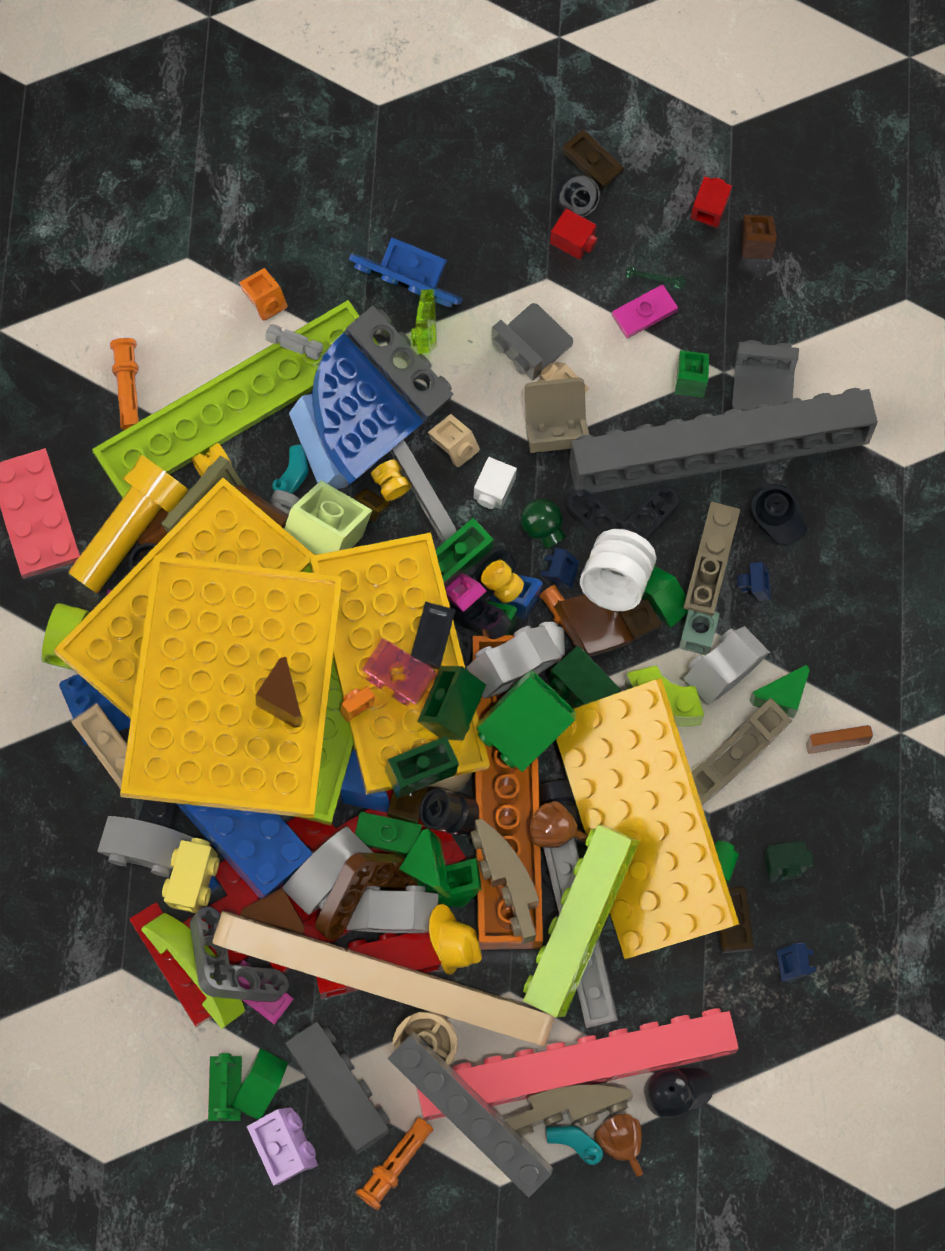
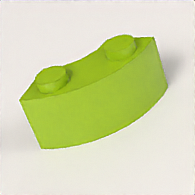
M657 665L627 673L624 683L627 690L656 679H662L677 727H692L702 724L704 712L696 686L683 687L671 683L662 676Z

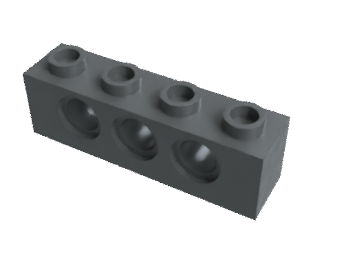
M372 305L345 329L344 333L425 423L454 395L450 391L452 387L444 377H438L430 369L432 365L423 354L420 353L418 355L411 348L412 343L403 332H397L392 327L389 316L382 309L377 310ZM373 336H384L387 340V345H376L373 341ZM393 358H404L407 362V368L401 369L396 367L393 363ZM413 380H424L428 389L425 391L417 390Z

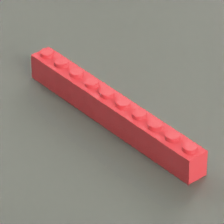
M720 1008L702 1012V1017L690 1019L689 1015L672 1018L671 1024L659 1026L658 1022L646 1023L639 1026L640 1030L628 1033L627 1029H618L609 1032V1037L597 1040L596 1035L577 1039L578 1044L565 1046V1042H559L546 1046L547 1051L534 1053L533 1049H526L516 1052L515 1058L503 1060L502 1056H494L484 1059L483 1065L471 1067V1063L468 1062L454 1065L452 1069L493 1107L525 1100L529 1096L560 1087L594 1085L736 1054L739 1047L730 1011L721 1013ZM416 1087L423 1120L429 1121L446 1117Z

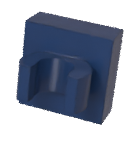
M555 548L554 555H547L544 559L551 565L549 571H541L540 574L546 580L556 583L561 589H572L580 561L566 549Z
M762 562L750 563L751 574L737 575L738 588H741L742 593L752 592L758 601L771 600L769 570Z
M795 943L777 950L782 982H791L817 971L816 967H810L808 956L814 955V952L806 948V943Z

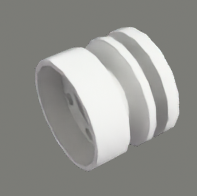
M611 529L602 532L597 537L590 558L587 560L581 574L580 586L583 593L598 606L612 611L634 609L640 603L647 581L650 579L651 572L654 569L657 559L655 550L646 539L637 533L625 529Z

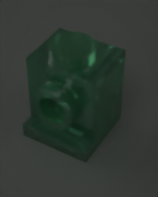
M805 841L769 845L764 852L769 883H775L780 875H783V879L801 877L803 872L814 867L812 851L806 850Z

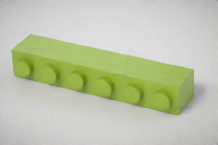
M597 825L596 829L593 828L590 831L586 840V846H588L584 858L578 860L573 871V875L576 877L572 887H568L562 896L561 905H563L560 915L559 917L556 916L550 924L548 934L551 936L546 946L540 949L537 955L536 963L538 966L534 976L530 975L524 985L523 992L526 995L523 1002L554 1017L566 1016L640 840L606 825Z

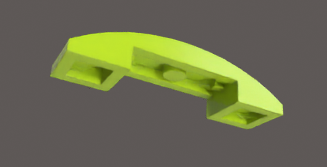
M163 913L145 925L141 930L160 954L168 950L201 990L197 977L191 929L176 918ZM207 945L204 946L207 955L217 958ZM202 991L207 997L202 1005L221 1029L245 1012L241 999L212 997Z

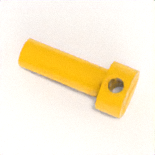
M140 454L138 461L131 471L122 478L132 487L68 571L74 578L97 594L159 511L164 509L169 513L178 505L189 490L142 454Z

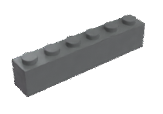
M415 1031L387 1058L528 1198L552 1175L554 1168Z

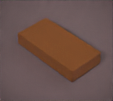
M865 725L811 734L806 743L808 754L867 745L870 743L873 733L871 726Z

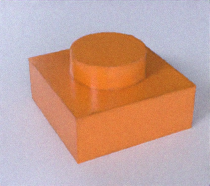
M369 687L361 691L357 688L343 697L344 702H342L340 713L346 722L374 705L375 695Z

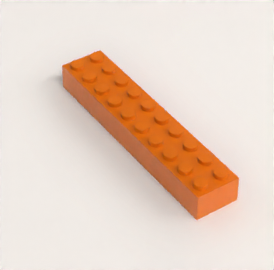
M504 635L498 639L473 636L472 662L476 659L475 654L481 649L489 646L495 648L514 638V635ZM508 691L486 699L482 696L476 709L478 720ZM485 744L490 767L487 770L475 772V800L479 806V819L484 820L493 827L516 852L533 882L539 898V905L537 908L529 910L536 932L535 941L522 944L521 937H515L511 928L510 918L514 917L511 905L506 907L502 898L501 888L505 887V884L492 887L490 879L484 880L479 861H483L484 858L481 849H477L476 859L479 864L482 888L477 894L478 942L480 950L541 949L543 943L541 851L539 846L532 843L530 833L531 820L534 818V813L539 809L538 757L521 772L517 767L514 769L509 767L500 756L502 753L494 745L489 747Z

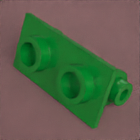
M230 1053L210 1056L208 1121H241V1111L231 1107V1104L242 1082V1056H231Z

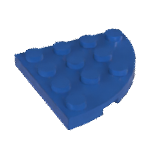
M342 333L330 345L322 356L314 377V416L318 432L331 460L347 482L352 484L396 445L414 432L424 421L345 333Z

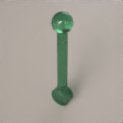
M629 266L625 270V274L629 278L638 276L671 283L678 289L684 288L686 284V279L683 276L671 278L638 271L633 266Z

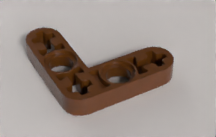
M356 853L345 862L317 918V931L328 940L340 937L347 928L367 886L402 887L408 884L412 879L399 869L406 856L402 854Z

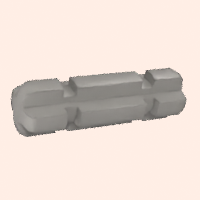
M271 324L266 331V340L271 343L277 344L279 342L281 343L280 346L299 354L306 353L307 357L315 360L321 356L323 344L315 340L310 342L307 337L287 329L282 331V327Z

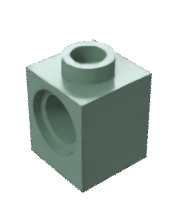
M689 610L679 649L702 655L710 653L720 613L714 612V616ZM702 623L707 627L708 631L698 633L693 629L692 625Z

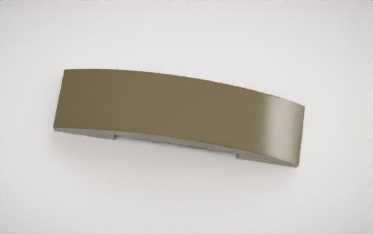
M771 698L714 754L691 772L702 805L740 774L792 722V719Z

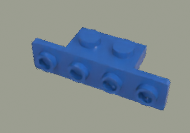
M394 237L390 239L381 264L358 254H350L348 260L355 262L354 268L368 274H371L372 270L382 274V280L394 285H398V282L401 281L409 285V291L421 296H425L426 292L437 296L435 302L450 308L453 304L458 305L462 303L463 298L437 288L447 259Z

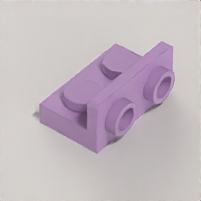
M291 1107L277 1109L247 1126L273 1186L279 1185L305 1170L318 1166L315 1159V1149L307 1141L302 1130V1120Z

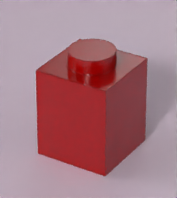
M704 176L692 208L690 219L718 228L730 197L732 185L727 184L720 178Z
M566 208L551 230L550 244L581 260L585 252H592L598 241V238L595 237L597 225Z

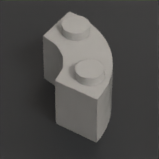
M525 626L515 632L514 638L495 648L489 646L478 651L475 654L476 659L467 666V669L486 684L482 694L483 698L486 699L510 690L530 669L537 675L560 660L562 656L545 626L532 629L530 626Z
M745 626L737 630L729 629L719 639L721 644L705 656L698 655L688 665L690 671L683 679L690 686H696L697 693L708 705L737 685L770 653Z
M108 816L97 852L108 856V862L119 866H126L127 863L151 868V873L155 875L169 877L173 870L171 858L174 849L179 848L181 840L191 842L193 837L141 820Z
M346 826L326 841L300 866L283 886V890L308 915L319 908L322 910L345 862L356 853L373 852Z
M367 886L350 919L347 930L375 933H429V919L432 910L438 905V894L425 892L426 887L406 886V891H381L380 887Z

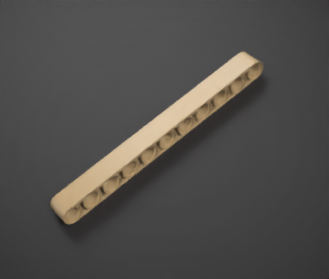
M222 911L212 941L213 944L541 1046H546L555 1019L554 1016L536 1007L229 912Z

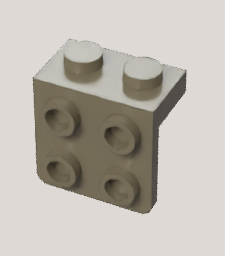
M582 378L530 382L524 386L526 434L530 453L571 449L572 441L580 436L589 435L586 422L585 383Z

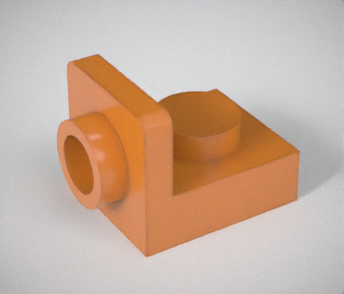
M265 268L239 282L242 291L255 305L259 317L263 321L288 307L280 286Z

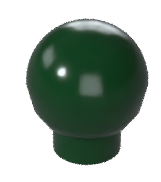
M536 499L525 506L521 514L522 528L531 538L540 540L545 549L566 538L561 529L563 517L557 504L548 499Z

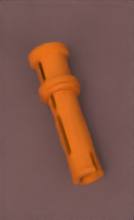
M118 338L110 342V349L113 350L114 355L112 373L117 378L120 428L122 430H126L139 422L135 375L139 370V366L135 363L134 354L137 342L132 338Z
M417 1117L414 1124L383 1165L373 1168V1175L362 1189L358 1188L355 1192L356 1195L375 1210H379L381 1208L380 1202L389 1190L396 1188L398 1185L397 1182L399 1180L397 1177L434 1129L426 1121Z

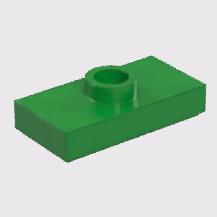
M360 812L355 835L368 848L407 856L421 834L422 825Z

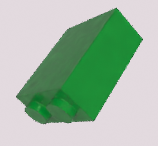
M530 669L478 721L476 729L479 731V738L487 746L492 747L494 745L502 753L500 756L509 767L513 769L517 767L523 772L576 720L577 712Z

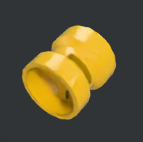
M219 443L211 446L206 455L198 454L191 458L200 477L205 474L207 468L219 456L229 460Z
M395 459L380 464L371 472L374 482L382 488L381 494L385 501L395 500L406 494L411 488L408 478L400 473L401 467Z
M497 560L488 565L481 576L482 583L489 590H494V595L503 603L511 602L517 598L524 587L523 580L517 574L511 573V568L502 560Z

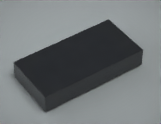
M425 601L409 660L410 663L436 670L440 669L455 609Z

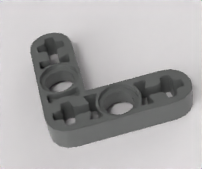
M211 907L199 909L190 921L198 983L201 990L208 996L263 1002H276L289 988L287 977L276 969L230 965L227 949L212 943L221 915ZM208 945L214 948L217 958L207 955L204 946ZM237 977L247 979L250 989L241 987Z

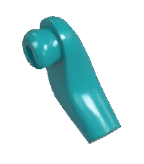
M294 445L289 448L288 468L279 480L275 479L273 481V491L281 490L293 494L306 479L309 469L302 445Z
M576 1125L546 1127L547 1144L567 1145L574 1149L589 1165H596L602 1160V1148L582 1128Z

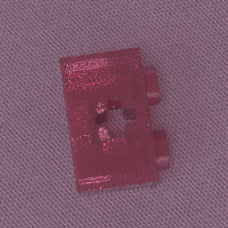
M385 638L381 639L362 669L368 674L366 677L367 681L380 689L386 685L395 691L392 697L406 706H409L411 702L418 705L438 674L437 671ZM403 666V674L407 677L405 680L398 679L395 682L393 680L395 675L391 671L393 668L400 669Z

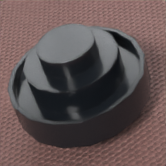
M584 174L567 176L559 184L556 191L558 207L563 212L567 208L581 217L589 215L599 202L600 192L598 185L593 179Z

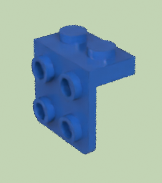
M79 674L60 682L59 687L73 719L97 703L118 732L130 727L131 719ZM80 734L84 746L88 745Z

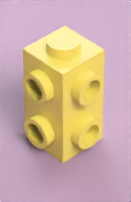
M192 838L191 842L181 840L179 848L174 849L171 858L172 874L170 879L167 878L165 880L162 890V896L165 897L164 902L170 908L197 913L203 906L206 907L211 896V888H208L211 876L217 874L220 862L217 857L218 854L210 846V842L199 838Z

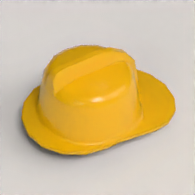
M444 904L436 905L429 919V933L433 948L441 961L444 972L451 975L457 968L479 963L482 960V954L475 929L469 925L457 922L448 906Z

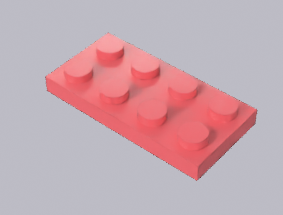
M46 448L0 462V508L22 578L24 579L75 563L80 556Z

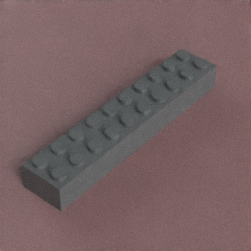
M850 388L842 394L831 395L830 393H822L814 396L813 399L802 401L800 398H793L785 401L784 404L774 406L770 403H764L751 410L742 411V409L736 408L717 416L702 414L694 420L683 421L682 419H673L666 422L665 425L653 427L652 424L638 426L635 430L626 432L616 429L607 432L606 435L597 437L583 435L572 441L569 465L575 490L585 489L590 493L866 445L870 443L878 421L870 389Z

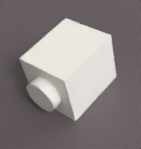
M488 457L474 487L473 498L486 508L493 509L496 507L502 510L516 479L517 468Z

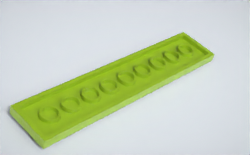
M347 300L294 331L307 337L310 342L315 340L323 344V351L319 359L315 360L307 357L306 353L299 354L280 346L281 343L279 342L277 344L273 343L93 448L94 456L122 499L132 487L122 478L131 471L138 461L140 454L170 475L192 462V457L198 454H206L209 448L216 443L223 444L298 400L301 396L313 391L315 373L322 356L330 345L344 333L345 329L359 317L358 313L350 301ZM373 337L374 343L380 346L376 339Z

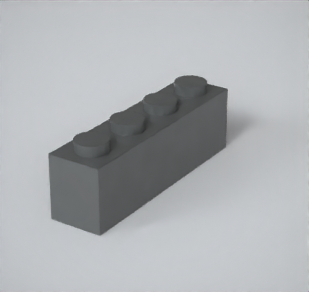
M316 1022L285 1042V1046L356 1155H358L389 1134L387 1124L391 1121L381 1106L375 1109L369 1100V1097L373 1094L364 1080L361 1079L357 1082L351 1073L355 1067L344 1052L339 1055L333 1046L337 1040L328 1026L322 1029L319 1023Z

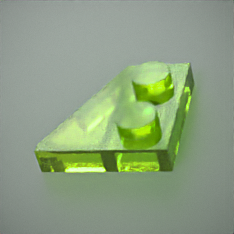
M434 289L421 290L416 327L411 329L412 346H417V354L430 353L437 347Z

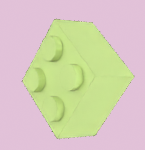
M321 480L291 507L284 530L315 555L349 549L363 537L372 510Z

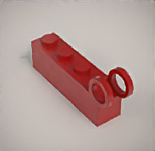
M386 933L380 935L378 941L366 943V940H357L347 944L348 948H346L426 974L443 970L441 961L433 948L430 933H407L399 936L397 933ZM315 976L321 999L359 990Z

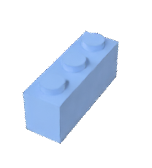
M313 394L301 396L289 412V415L317 483L322 480L335 489L345 488L349 483L331 460L318 432L313 409Z

